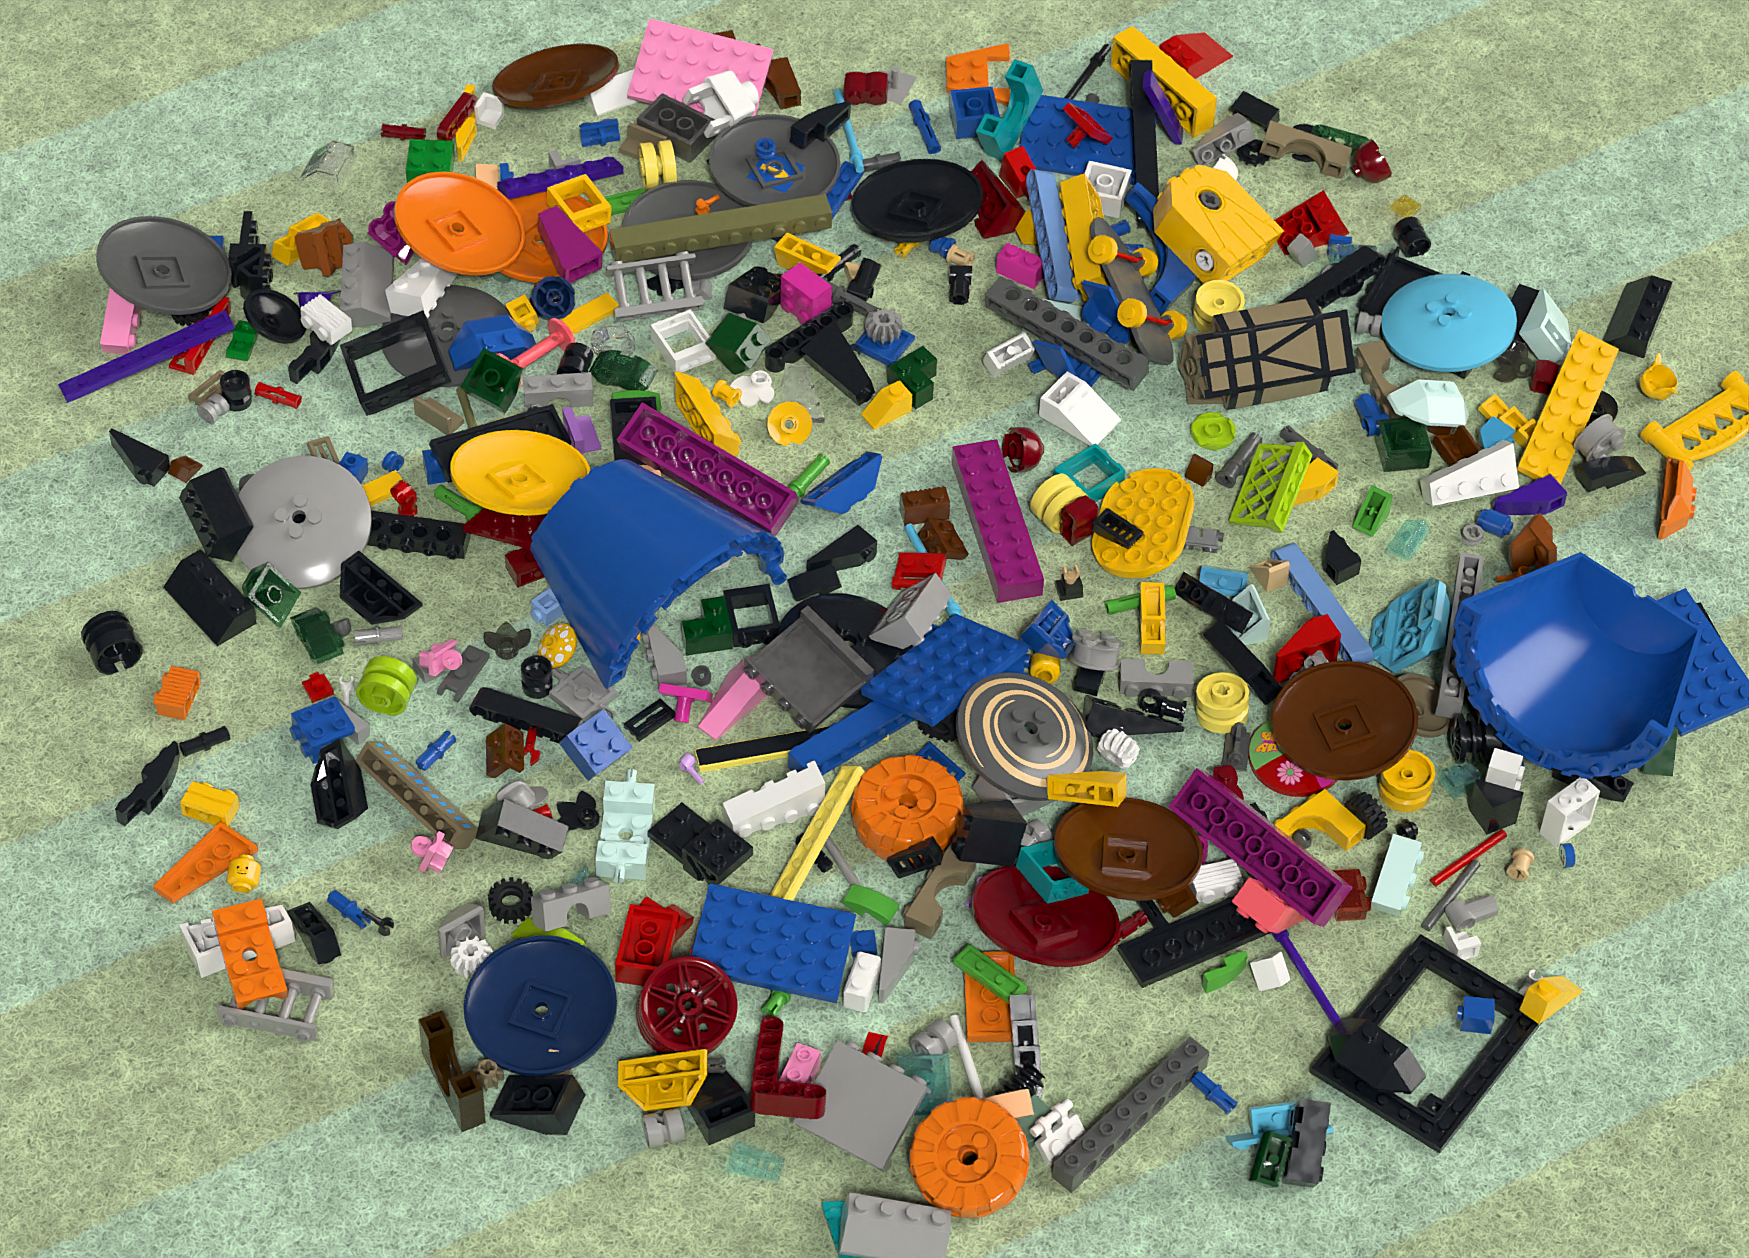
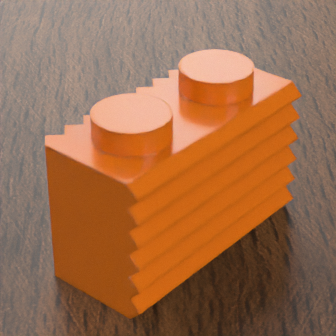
M171 666L169 673H164L161 691L155 693L153 701L158 715L182 720L186 719L201 684L199 671Z

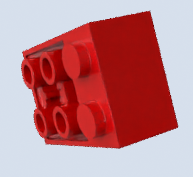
M1324 190L1274 220L1284 230L1277 240L1284 255L1290 254L1287 248L1300 233L1311 241L1314 248L1329 244L1330 234L1340 236L1349 234L1348 229Z

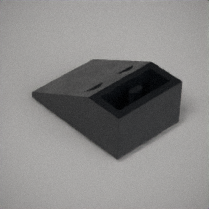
M761 266L753 267L728 285L723 309L736 314L745 313L747 318L765 323L772 317L781 303V276L783 274L768 272L766 268Z
M656 396L610 399L614 461L626 459L638 465H647L621 450L617 438L642 402L657 411Z
M726 1070L723 1074L707 1073L691 1106L686 1107L709 1146L755 1127V1113L750 1109V1100L744 1089Z

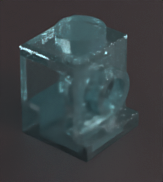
M1469 762L1462 766H1456L1451 771L1447 768L1444 769L1440 784L1451 798L1455 800L1472 792L1476 779L1480 780L1481 776L1479 770Z

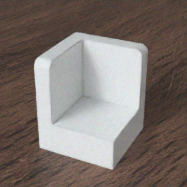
M483 92L475 105L476 124L496 129L504 116V103L500 102L497 96Z
M1451 926L1445 928L1443 940L1451 953L1463 960L1478 956L1481 942L1477 936L1469 938L1467 932L1455 934Z
M1282 952L1258 957L1250 963L1259 991L1280 987L1290 981Z

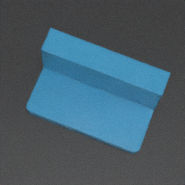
M1202 565L1200 581L1222 594L1237 596L1246 588L1248 571Z

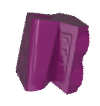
M391 201L385 205L382 217L373 219L370 222L368 234L406 266L414 251L406 244L396 227L394 220L396 201Z

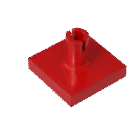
M1069 102L1064 106L1063 110L1078 124L1066 138L1072 146L1077 148L1078 144L1087 134L1107 145L1111 142L1113 137L1085 110Z

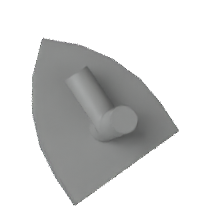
M895 66L892 68V71H884V73L888 74L889 82L887 100L901 105L917 77L901 73L900 68Z

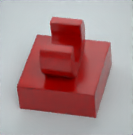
M319 672L309 675L308 680L302 682V687L311 703L334 695V690L324 673L319 675Z

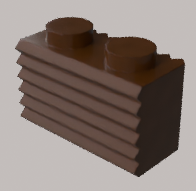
M939 486L938 488H929L928 490L920 489L919 491L902 492L900 494V513L904 526L907 524L926 523L929 518L949 519L950 499L945 486H942V488Z

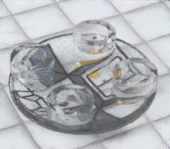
M623 324L596 329L592 333V351L603 360L610 362L622 361L630 357L635 350V339Z

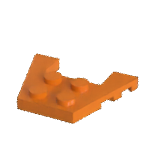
M1009 43L947 56V92L958 89L988 87V61H1009ZM993 88L996 102L1008 106L1010 89Z

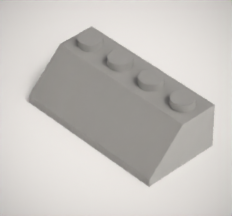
M365 241L343 245L340 310L351 318L352 327L391 321V312L385 290L393 283L394 256L387 250Z
M936 573L930 575L898 594L869 637L871 640L901 649L910 645L913 647L919 645L925 639L923 636L932 629V623L939 619V613L948 606L947 601L952 596Z
M849 1192L841 1210L839 1254L860 1258H945L951 1233V1210Z

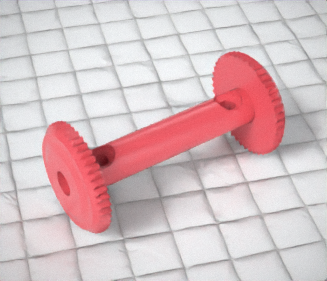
M552 318L547 323L550 336L511 361L501 353L497 355L523 369L557 346L565 351L568 344L575 342V338L563 321Z

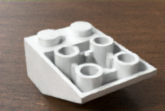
M1066 372L1040 398V417L1089 446L1095 443L1098 445L1121 422L1116 413L1085 381L1069 372Z

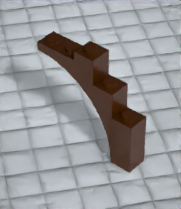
M733 30L712 33L736 40ZM788 58L772 59L764 88L775 99L780 110L801 106V90Z

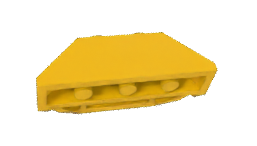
M705 1049L618 1061V1087L646 1112L691 1106L707 1076V1050Z

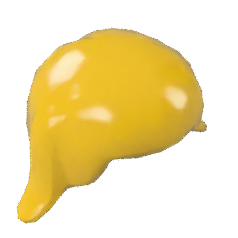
M1657 353L1654 362L1640 377L1639 384L1641 390L1646 396L1659 400H1666L1673 393L1678 394L1676 390L1678 381L1675 374L1661 363V355Z

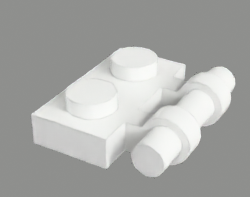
M1069 1099L1055 1104L1051 1108L1052 1111L1045 1117L1041 1116L1037 1119L1035 1125L1030 1129L1032 1136L1037 1137L1041 1135V1138L1035 1142V1145L1044 1162L1052 1165L1086 1133L1078 1115L1075 1113L1068 1114L1067 1111L1073 1107V1103ZM1055 1121H1057L1058 1123L1053 1128H1051V1125Z

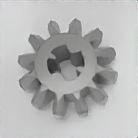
M885 307L883 310L875 308L874 312H869L865 321L867 337L872 338L874 343L881 341L883 345L888 341L892 344L894 339H899L900 333L903 330L900 314H895L894 309L888 311Z

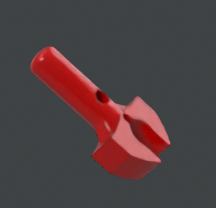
M529 728L524 747V756L528 752L532 756L530 766L540 760L541 754L539 750L534 749L537 735L536 728L533 732Z

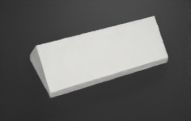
M635 68L616 74L606 85L584 96L597 116L639 102L627 98Z

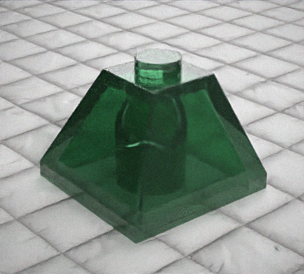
M269 562L251 569L242 584L245 598L277 627H282L301 594Z

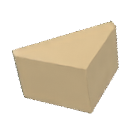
M1266 559L1249 566V569L1266 593L1287 585L1290 568L1289 561Z

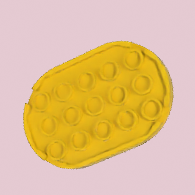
M1149 468L1128 474L1129 478L1120 483L1116 482L1105 494L1099 515L1106 508H1109L1144 532V535L1130 549L1103 538L1096 533L1093 534L1092 548L1098 564L1108 573L1123 578H1147L1170 566L1181 554L1194 511V495L1190 484L1183 480L1180 474L1162 468ZM1123 530L1120 535L1122 536L1126 531ZM1129 534L1125 539L1129 540L1133 534Z

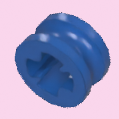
M768 138L758 140L756 155L764 160L773 158L775 156V142Z
M391 451L384 457L382 468L388 470L389 473L394 470L398 471L404 464V457L398 455L395 451Z

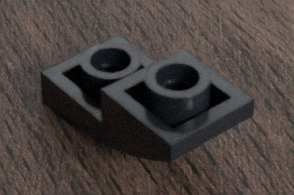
M834 566L818 568L787 579L796 602L817 593L820 595L828 594L842 587Z
M1081 667L1074 685V691L1097 696L1106 671Z

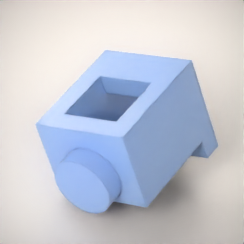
M551 588L531 600L530 614L536 623L542 622L548 626L562 615L565 616Z

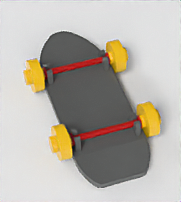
M1096 217L1090 226L1092 241L1090 242L1088 253L1093 262L1102 265L1119 301L1120 306L1117 313L1121 325L1131 328L1140 350L1149 361L1164 365L1171 364L1174 360L1171 340H1178L1185 334L1187 319L1182 313L1174 310H1169L1160 317L1149 295L1150 293L1142 277H1149L1156 271L1158 267L1156 253L1147 248H1139L1131 255L1113 228L1104 219Z

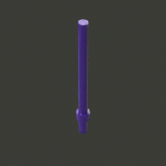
M1287 929L1278 934L1272 932L1273 937L1277 942L1281 943L1335 1028L1342 1020L1289 939V932Z

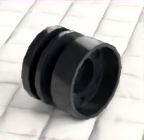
M106 611L94 616L83 626L81 639L90 653L96 669L100 673L112 675L119 672L114 663L121 661L124 668L128 669L140 660L143 654L142 645L124 613Z
M1455 713L1453 716L1450 740L1454 760L1457 764H1463L1465 759L1469 764H1473L1476 753H1478L1481 763H1490L1494 748L1502 750V741L1495 735L1497 730L1490 723L1486 725L1480 718V714L1477 724L1472 713H1467L1465 718L1462 713Z

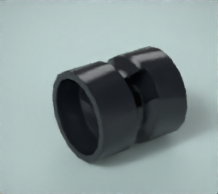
M1413 216L1405 217L1394 226V235L1407 257L1412 258L1428 252L1431 247V241L1418 218Z
M573 342L568 344L558 366L557 374L588 373L594 358L593 351L583 343Z
M230 370L224 373L220 378V388L222 396L229 404V410L238 412L247 409L252 403L249 376L241 370Z
M534 655L522 662L521 683L523 693L532 699L545 698L549 695V691L553 689L552 665L546 657Z

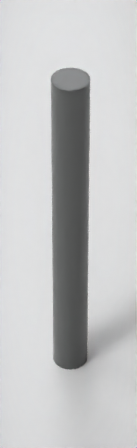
M1473 859L1422 924L1421 927L1430 932L1444 914L1446 906L1454 901L1481 866L1478 860Z

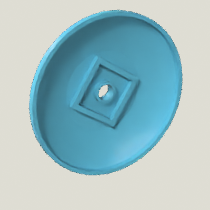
M1462 274L1432 275L1406 284L1388 300L1383 309L1381 320L1384 340L1398 357L1416 367L1439 372L1470 370L1493 361L1509 347L1517 327L1515 308L1504 292L1485 280Z

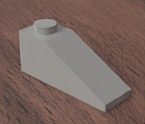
M885 927L878 1003L885 1002L913 964V955L919 954L920 940H915V930Z

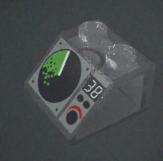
M333 140L316 149L298 178V182L339 192L355 164L354 146Z

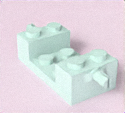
M631 769L627 770L626 781L605 782L600 841H598L596 853V877L614 878L613 880L618 883L619 878L620 883H623L624 879L646 880L650 838L647 836V831L652 827L655 784L637 783V771L634 769L632 770V777ZM623 832H629L633 835L627 840L619 837Z

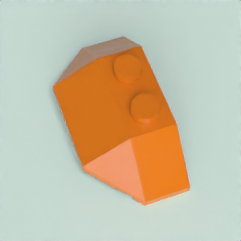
M1673 457L1667 458L1664 469L1657 537L1660 540L1686 527L1689 518L1693 519L1695 505H1691V501H1695L1697 488H1693L1694 478L1685 462Z

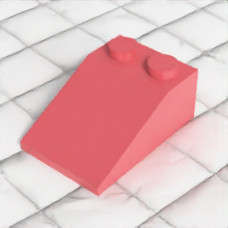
M1250 877L1232 900L1238 906L1236 911L1247 919L1252 917L1257 921L1255 926L1266 934L1268 931L1278 934L1306 919L1262 882Z

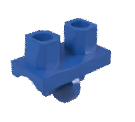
M607 118L593 123H581L579 130L582 147L598 144L606 146L608 142L619 141L618 119Z

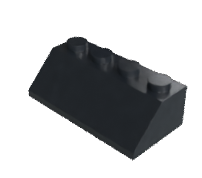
M1650 275L1627 283L1603 341L1618 348L1621 352L1644 359L1669 299L1673 282Z
M219 467L189 480L186 487L181 491L179 499L206 555L232 562L254 526L225 468Z
M201 549L182 559L163 586L166 592L217 647L257 624L254 606Z

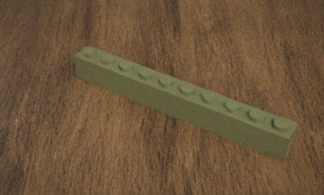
M826 194L610 229V246L615 261L630 262L677 254L679 252H690L781 237L786 233L798 234L832 228V211Z

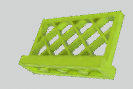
M1295 442L1294 446L1259 443L1230 516V523L1269 527L1274 532L1283 533L1312 458V453L1304 442ZM1264 451L1273 452L1272 456L1262 462L1261 458ZM1287 453H1291L1290 458L1282 463L1280 458ZM1277 460L1280 465L1268 472L1266 467ZM1264 469L1266 474L1254 480L1255 474ZM1284 471L1282 478L1274 482L1272 477ZM1270 479L1272 485L1261 491L1258 486ZM1256 488L1258 494L1247 500V494ZM1276 490L1274 498L1267 502L1265 496ZM1262 499L1265 504L1253 511L1251 505ZM1249 508L1251 513L1243 518H1239L1240 512ZM1267 509L1269 510L1266 520L1257 518L1258 515Z

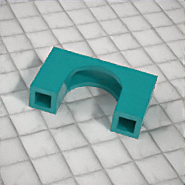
M1016 59L1013 60L1005 75L1010 89V100L1003 119L985 113L976 130L986 155L1001 161L1003 160L1004 153L1013 150L1044 91L1034 66Z

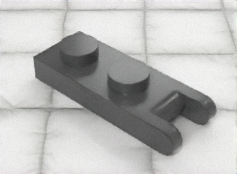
M468 645L461 655L462 665L456 670H450L438 687L437 694L442 696L446 689L455 692L454 701L458 703L489 660L490 653Z

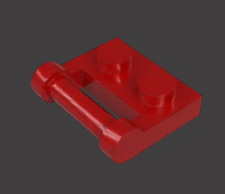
M900 552L895 576L892 579L893 590L908 588L923 580L904 579V577L927 578L936 573L942 581L947 560L945 554Z

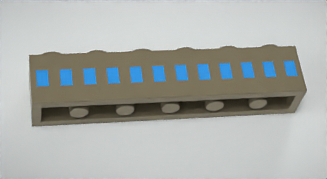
M367 741L355 761L432 834L436 836L438 831L444 833L445 836L442 841L453 846V850L467 849L475 838L478 828L386 742Z

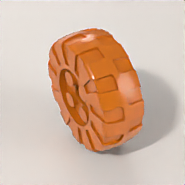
M905 755L904 757L896 758L892 756L881 760L879 764L872 768L869 767L862 774L859 785L855 786L851 805L853 827L857 830V837L863 846L870 848L876 853L877 857L886 861L888 857L908 849L910 846L924 841L931 836L935 838L942 851H944L951 844L953 837L956 836L959 827V817L964 812L961 788L956 778L950 775L944 766L933 760L929 761L923 759L922 756Z
M960 1097L956 1101L944 1102L932 1109L931 1114L924 1121L921 1120L917 1126L909 1154L910 1169L918 1190L932 1206L951 1210V1216L957 1218H984L1007 1207L1024 1186L1030 1161L1027 1139L1017 1120L998 1104L976 1097ZM974 1155L978 1157L972 1165L964 1164L968 1156Z

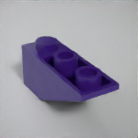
M1550 474L1544 478L1536 479L1531 484L1521 486L1507 495L1499 496L1495 500L1493 510L1506 515H1535L1539 513L1546 515L1565 505L1567 491Z

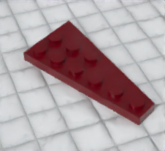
M484 508L463 524V532L530 549L531 537L547 514L512 515Z

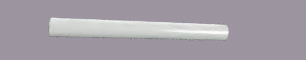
M952 1015L949 1017V1021L958 1038L957 1046L973 1095L978 1099H983L985 1096L959 1016Z

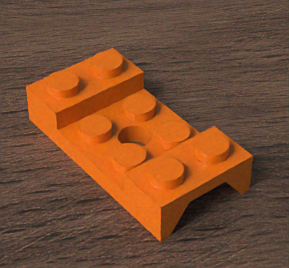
M262 898L212 910V920L237 1009H243L253 1001L269 997L287 998V987L273 945ZM246 951H253L257 957L253 961H246L242 955Z

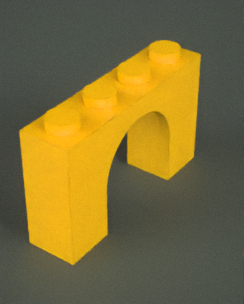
M1326 789L1318 794L1311 795L1306 803L1300 807H1294L1289 815L1283 819H1277L1273 823L1289 837L1299 829L1320 830L1332 838L1345 851L1363 839L1366 827Z

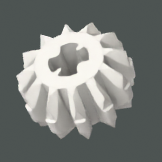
M1117 729L1108 730L1104 733L1097 747L1101 757H1104L1113 766L1117 765L1122 769L1129 768L1135 762L1140 750L1135 740H1132L1130 736H1127L1123 731L1119 732Z
M466 936L464 942L457 941L456 947L451 948V966H453L458 975L464 974L466 979H468L493 951L488 946L486 940L479 941L477 936L473 940H469Z

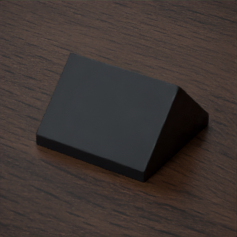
M1476 779L1469 811L1485 834H1491L1517 822L1524 792Z

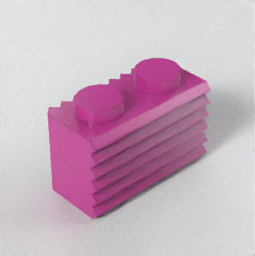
M1006 243L997 255L996 273L1032 289H1035L1044 278L1041 256L1037 257V255L1029 253V251L1026 252L1014 246V244L1010 245V243Z

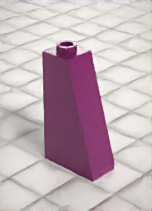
M557 205L538 214V231L560 277L572 283L602 269V251Z

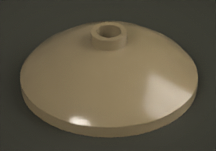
M1416 673L1404 674L1397 678L1409 690L1416 704L1418 712L1416 735L1425 738H1435L1445 734L1452 726L1453 719L1435 716L1439 684L1427 676Z

